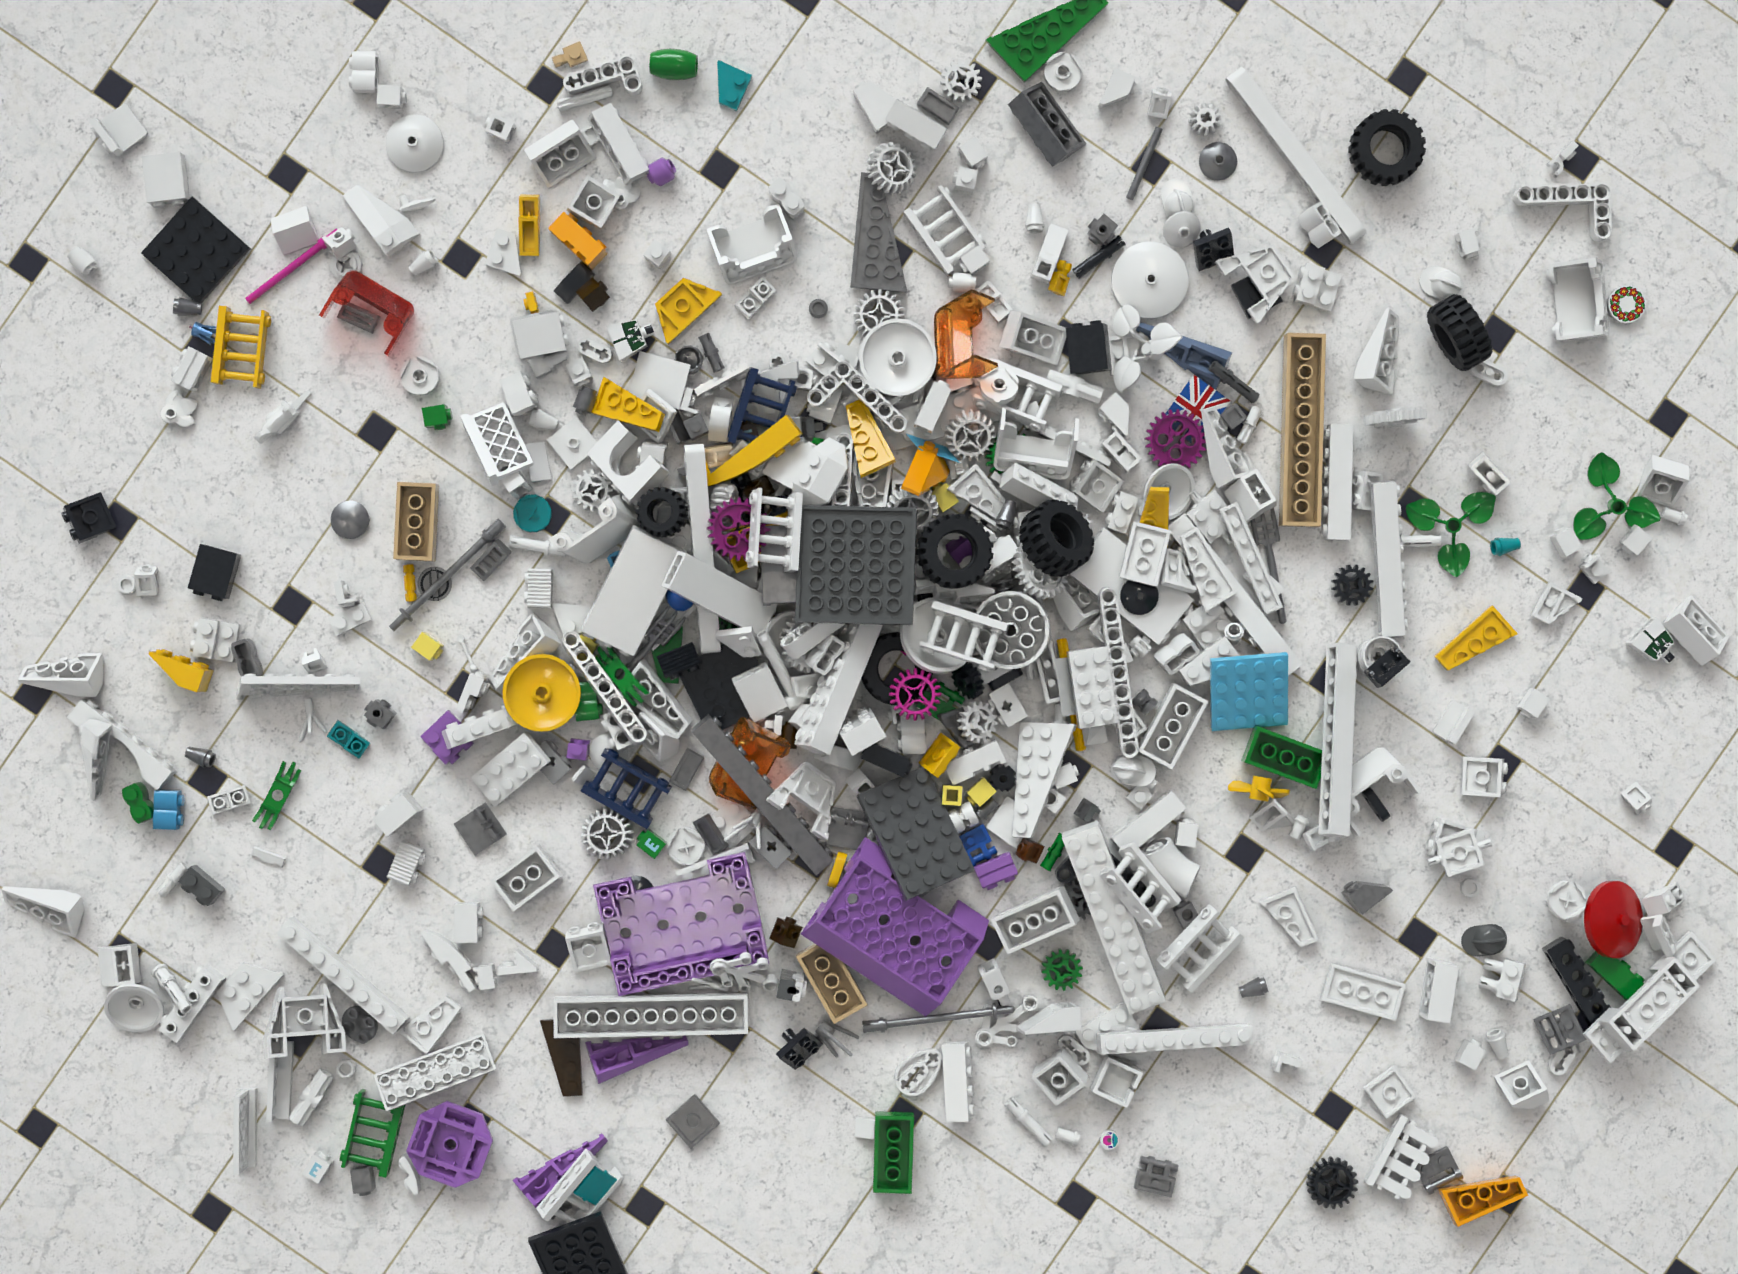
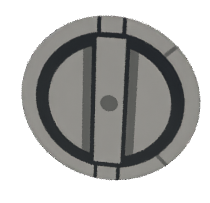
M440 567L425 569L418 578L420 594L422 595L446 570ZM451 578L428 600L439 601L447 597L452 588Z

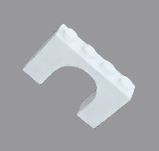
M617 420L587 454L592 459L590 463L597 469L600 468L602 470L601 475L606 480L613 482L611 486L617 492L624 494L622 498L629 505L632 503L637 505V502L642 500L640 497L643 494L646 495V491L649 489L654 490L655 487H658L670 472L660 461L650 455L636 471L629 475L621 476L619 471L621 457L638 437L628 426Z

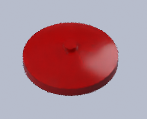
M1605 881L1596 886L1588 897L1584 911L1585 932L1592 948L1603 957H1625L1632 952L1640 939L1643 927L1640 922L1641 918H1643L1642 907L1637 894L1629 885L1621 881Z

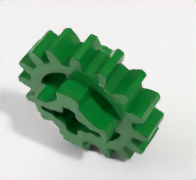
M1059 948L1057 954L1052 950L1051 957L1045 956L1048 961L1042 962L1045 969H1042L1041 973L1046 974L1043 977L1044 981L1050 980L1048 982L1050 987L1055 984V990H1058L1059 986L1062 987L1063 991L1066 990V986L1072 989L1073 982L1079 983L1076 978L1082 977L1079 970H1082L1083 967L1078 965L1081 960L1079 958L1074 959L1076 957L1075 953L1069 955V949L1062 953L1061 948ZM1061 957L1060 961L1053 963V960ZM1069 959L1073 962L1075 969L1069 967ZM1062 965H1064L1065 969L1068 971H1063L1062 974H1060L1059 970L1056 968H1061ZM1049 970L1055 972V980L1050 976ZM1066 977H1071L1068 981L1063 982Z

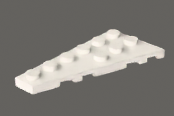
M245 674L240 678L236 700H242L243 696L246 695L253 696V698H261V696L270 694L272 697L301 695L306 690L322 693V691L329 688L334 692L358 690L360 677H355L352 674H346L343 677H335L333 674H326L323 677H316L314 674H306L304 677L296 676L295 674H285L284 676H276L275 674H265L264 676Z
M1020 722L1012 837L1033 839L1041 819L1040 815L1044 805L1047 804L1049 792L1053 788L1061 768L1063 756L1069 747L1070 738L1076 729V724Z

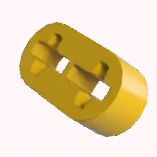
M838 851L827 886L837 887L847 854Z

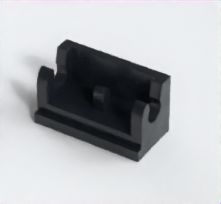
M1391 647L1369 666L1364 673L1376 688H1380L1411 661L1407 659L1399 648Z

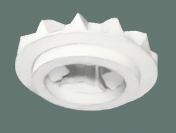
M353 251L339 260L333 256L330 262L333 275L344 281L355 279L360 273L362 266L360 258ZM347 261H350L349 265L353 269L346 268L345 271H343L344 267L339 262L346 263Z

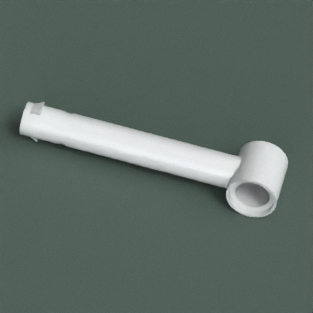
M767 630L759 632L757 638L787 694L784 696V699L790 711L797 710L801 704H809L806 698L793 696L791 677Z

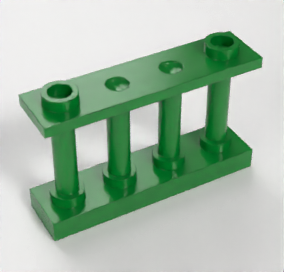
M361 1089L358 1094H355L353 1099V1105H355L346 1147L345 1150L342 1149L339 1161H342L341 1168H345L349 1161L376 1167L377 1170H380L379 1176L386 1178L390 1173L406 1105L390 1110V1113L393 1114L392 1121L384 1122L360 1116L362 1105L385 1110L382 1101L364 1097L366 1090ZM362 1124L386 1130L388 1138L387 1140L380 1141L355 1135L357 1125ZM353 1142L380 1148L381 1151H384L383 1159L377 1160L351 1154Z

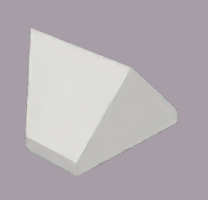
M1269 798L1268 802L1266 801L1250 816V819L1262 832L1267 829L1293 826L1295 823L1288 812L1272 798Z

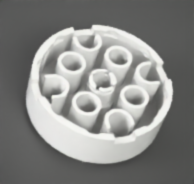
M1019 591L1001 592L985 600L976 611V614L1007 623L1008 625H1014L1016 628L1014 635H1008L1003 632L999 635L990 662L996 667L1003 669L1025 667L1038 659L1045 651L1051 634L1049 616L1042 604L1029 594ZM984 626L983 629H980L975 645L978 653L983 658L992 633L990 628Z

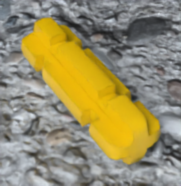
M413 564L403 566V573H405L404 586L405 591H407L405 599L407 602L417 600L416 593L414 592L416 584L415 575H413V572H415Z

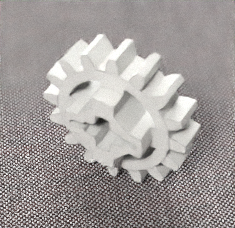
M958 59V64L956 65L953 61L951 62V68L945 66L944 70L947 73L941 74L944 80L940 81V85H945L942 91H948L947 98L954 96V102L958 98L961 99V102H964L965 97L970 101L972 99L971 94L975 96L978 94L976 89H980L981 85L977 82L982 81V77H977L980 70H974L975 64L969 66L968 60L962 64L961 59ZM953 73L954 79L948 83V78ZM958 77H960L961 80L965 79L964 85L961 82H958ZM974 79L973 87L970 89L968 83Z
M591 469L590 474H588L584 470V476L578 474L579 480L573 481L576 488H571V491L576 492V494L572 497L573 499H579L576 503L577 505L583 503V509L586 510L590 506V510L594 511V507L597 506L599 509V506L611 497L609 493L614 492V490L609 488L612 482H607L604 477H601L602 471L599 470L595 474L594 469ZM591 477L598 478L602 482L595 483ZM585 481L584 488L580 490L582 482ZM591 485L595 488L598 487L594 495L587 493ZM605 490V494L603 498L600 500V493L601 491ZM590 497L593 503L586 502L583 498Z
M982 701L969 702V706H963L965 711L959 712L962 718L957 720V722L961 723L958 730H963L961 736L967 737V741H973V743L986 742V738H992L991 732H996V729L993 727L998 725V722L994 721L997 715L992 714L994 708H988V703H982Z

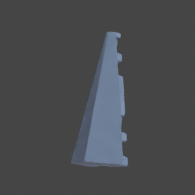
M1140 322L1136 331L1138 333L1141 331L1151 340L1150 335L1154 326ZM1183 336L1173 348L1164 354L1184 370L1188 369L1202 381L1217 390L1221 381L1219 377L1208 370L1212 362L1218 361L1219 364L1227 369L1232 352Z

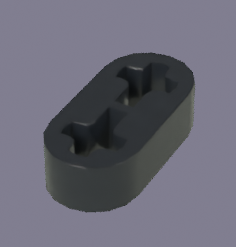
M1021 668L1012 669L987 684L991 691H994L1023 675Z
M1370 787L1362 792L1363 797L1381 822L1391 817Z

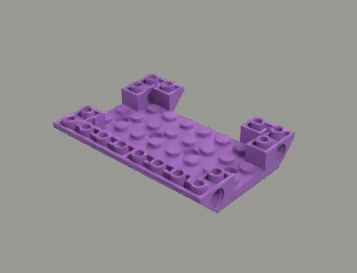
M865 837L845 866L844 870L847 872L827 902H821L801 932V935L926 1017L941 1005L984 940L989 920L960 900L956 901L948 915L919 896L905 901L897 882L891 878V869L880 846ZM850 894L857 895V901L854 904L848 903L847 899ZM888 915V922L881 925L879 923L880 916ZM914 935H918L920 938L917 945H911L910 939ZM949 956L951 960L949 965L942 966V958Z
M745 852L709 859L707 864L710 875L636 891L632 878L626 877L593 885L601 923H604L610 949V962L618 996L691 981L692 978L701 979L714 976L710 970V963L713 960L719 958L726 961L737 959L744 952L751 954L752 962L749 965L757 963L759 958H767L769 964L766 940ZM736 903H740L744 906V910L737 913L733 910V906ZM702 911L707 917L705 920L699 921L695 917L696 913ZM660 920L668 921L669 926L666 929H661L658 926ZM622 928H629L631 935L623 937L620 931ZM738 965V966H734V967L738 968V967L747 966V965Z

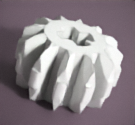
M1205 103L1201 104V108L1196 105L1194 107L1195 111L1190 112L1189 115L1193 118H1190L1188 123L1194 124L1191 130L1199 129L1197 135H1200L1203 131L1204 135L1208 136L1209 131L1213 134L1216 132L1215 127H1220L1221 124L1218 121L1222 117L1215 115L1219 109L1217 108L1213 111V104H1210L1208 108H1206ZM1204 116L1208 117L1207 120H1209L1206 123L1202 122Z

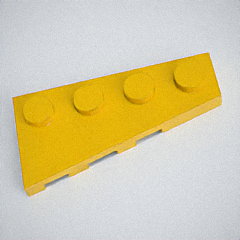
M605 377L602 379L597 399L591 411L594 415L616 421L619 420L623 423L656 432L660 431L665 417L663 412Z
M860 400L846 405L860 477L863 478L895 463V458L868 407Z
M1150 487L1139 523L1168 530L1169 487Z
M1491 605L1434 657L1448 671L1518 633L1496 608Z

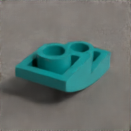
M339 720L336 721L327 734L328 738L341 745L343 749L357 758L362 756L370 744L368 740Z

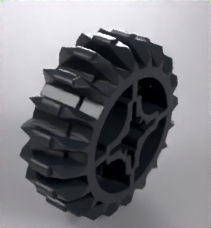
M1329 1156L1328 1162L1325 1158H1321L1322 1164L1316 1161L1315 1165L1317 1168L1310 1167V1171L1313 1174H1307V1178L1311 1180L1306 1182V1185L1310 1187L1307 1192L1312 1194V1200L1317 1199L1316 1203L1318 1205L1323 1203L1324 1208H1328L1331 1205V1208L1335 1209L1336 1204L1342 1208L1343 1201L1349 1204L1350 1202L1347 1198L1349 1196L1351 1198L1355 1197L1351 1192L1358 1191L1357 1187L1353 1186L1358 1184V1180L1353 1179L1357 1176V1173L1351 1172L1353 1167L1351 1165L1347 1166L1348 1162L1346 1160L1341 1162L1339 1157L1334 1161L1333 1157ZM1330 1169L1328 1175H1321L1324 1171ZM1339 1169L1344 1171L1346 1183L1339 1180ZM1334 1179L1336 1183L1330 1186L1327 1182ZM1318 1182L1325 1185V1196L1320 1194ZM1337 1190H1343L1339 1195L1334 1196Z

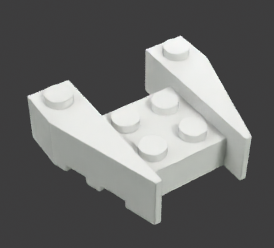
M326 984L319 985V995L285 998L284 987L277 988L263 1038L264 1059L288 1057L287 1037L321 1034L322 1054L346 1052L345 1030L341 1025L339 1015L334 1007Z

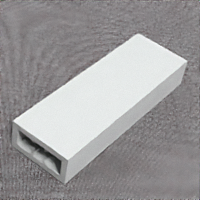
M681 551L677 552L661 585L667 590L738 627L752 626L756 636L759 632L765 630L778 605L763 606L762 593Z

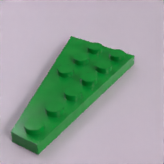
M1072 0L1026 20L1011 29L1002 31L998 35L989 37L985 41L1025 83L1052 55L1056 54L1108 5V1Z

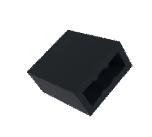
M1101 320L1090 321V325L1083 326V323L1071 324L1070 328H1066L1070 374L1081 375L1112 370L1107 324L1101 323Z
M200 544L188 589H192L193 594L204 596L205 593L212 595L211 599L223 601V598L229 599L241 554Z
M877 743L864 749L861 754V759L901 777H904L905 774L908 775L913 765L910 763L911 759Z

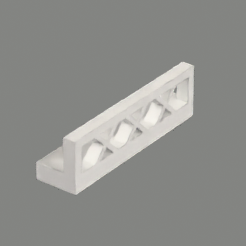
M749 843L675 872L677 877L679 876L680 881L710 875L707 864L709 859L745 852L748 863L755 861Z
M287 1041L288 1057L269 1058L266 1121L272 1122L274 1119H289L294 1041Z

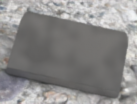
M675 409L677 413L669 428L676 443L680 445L691 438L678 409Z

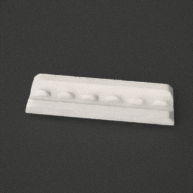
M482 1033L376 1073L373 1076L385 1111H390L496 1070V1066L485 1035Z

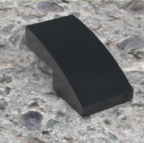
M581 261L554 289V292L566 304H569L577 295L576 291L596 274Z

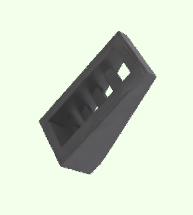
M498 539L494 541L470 569L485 581L512 551ZM492 553L498 559V561L493 559L489 554ZM485 558L493 565L492 567L484 561ZM481 564L488 572L485 573L478 565Z

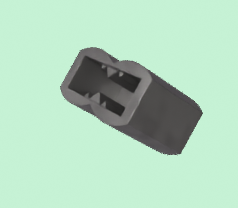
M251 639L233 642L231 650L233 656L238 661L237 666L240 676L245 674L261 676L263 674V667L260 660L256 657L257 650L254 642Z

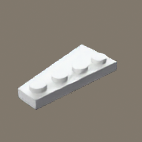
M1198 527L1193 528L1180 537L1204 612L1209 611L1238 592Z

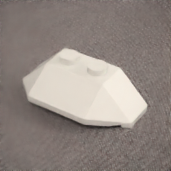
M829 437L811 450L796 476L792 488V494L795 492L803 493L802 505L825 506L830 503L849 470L846 446Z

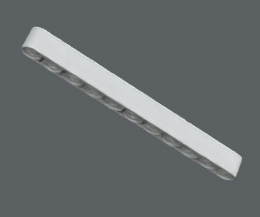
M1240 67L1225 78L1229 88L1316 203L1321 201L1326 206L1331 218L1337 223L1344 240L1349 245H1352L1367 232L1362 223L1247 71Z
M704 444L684 445L692 556L714 568L713 546L710 545L712 538H707L711 531L706 530L711 524L707 522L710 519ZM696 605L701 654L721 652L720 641L716 639V631L719 630L718 616Z

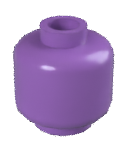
M662 157L648 165L649 173H647V177L652 184L655 183L658 186H663L675 178L676 168L670 159L667 160Z

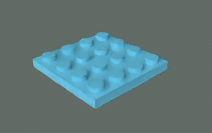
M1287 652L1210 658V719L1212 731L1254 728L1255 726L1288 725Z

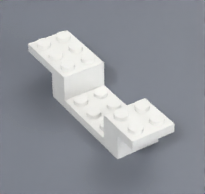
M1688 931L1676 943L1674 956L1666 957L1664 954L1649 969L1653 976L1619 1009L1608 1008L1583 1033V1036L1607 1063H1612L1624 1050L1635 1051L1700 987L1696 980L1716 959L1693 932Z

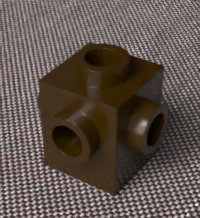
M786 916L785 919L777 917L769 939L780 945L795 948L803 927L796 924L797 920Z

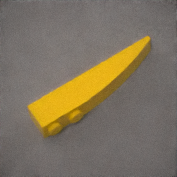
M785 415L708 475V487L739 477L757 468L774 456L776 458L780 457L786 452L784 448L789 444L793 446L801 440L800 436L803 433L791 417Z

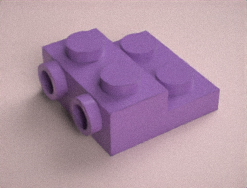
M447 710L420 736L445 765L449 762L451 764L456 762L460 758L458 754L463 749L467 751L474 744L471 741L447 749L441 731L447 729L446 725L454 722H457L458 725L462 724L450 710Z

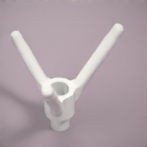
M757 808L749 818L735 825L732 828L734 831L724 838V841L727 842L745 827L750 826L756 829L757 849H761L760 821L763 815L761 811Z

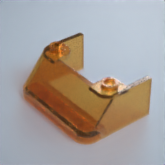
M971 289L936 311L934 315V337L937 356V376L944 379L979 378L998 367V363L974 355L972 328L982 321V309L995 302V298Z

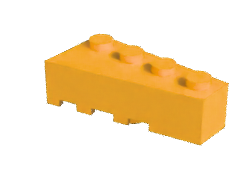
M1518 1176L1438 1189L1448 1213L1457 1227L1528 1196Z

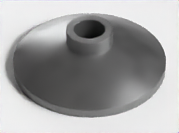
M1214 142L1202 150L1199 156V166L1202 173L1209 179L1224 180L1235 171L1237 156L1228 144ZM1216 157H1221L1222 163H1217Z

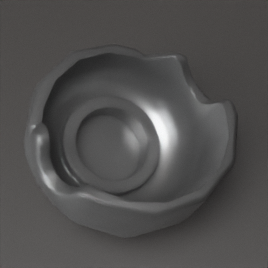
M691 345L683 346L675 353L674 360L690 364L688 375H692L701 369L703 355L696 347Z

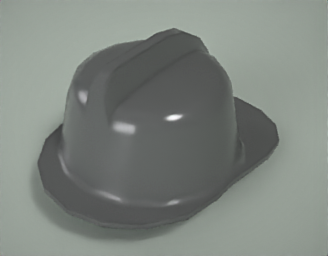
M1496 924L1478 925L1464 931L1461 937V944L1463 949L1472 956L1494 955L1500 953L1505 948L1507 935L1503 928Z

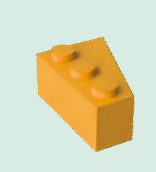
M563 212L548 229L585 265L593 270L607 255L606 246L599 239L596 241L591 237L592 233L585 226L583 228L577 224L578 219L571 213L567 215Z

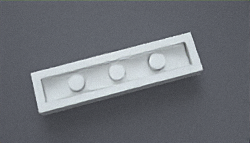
M1047 425L1045 432L1040 431L1038 435L1046 439L1055 440L1058 430ZM1085 442L1077 443L1075 453L1088 459H1094L1106 468L1110 466L1112 459L1108 458V453L1101 450L1096 452L1092 450L1091 445Z

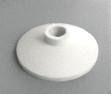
M1177 212L1165 222L1163 236L1171 246H1188L1200 234V221L1191 212Z
M610 733L599 735L590 746L591 761L598 769L601 768L606 759L601 756L604 749H613L609 741L612 738ZM619 736L618 742L624 744L625 741ZM628 749L618 752L620 757L625 760L627 759ZM612 762L608 771L617 770L620 766Z

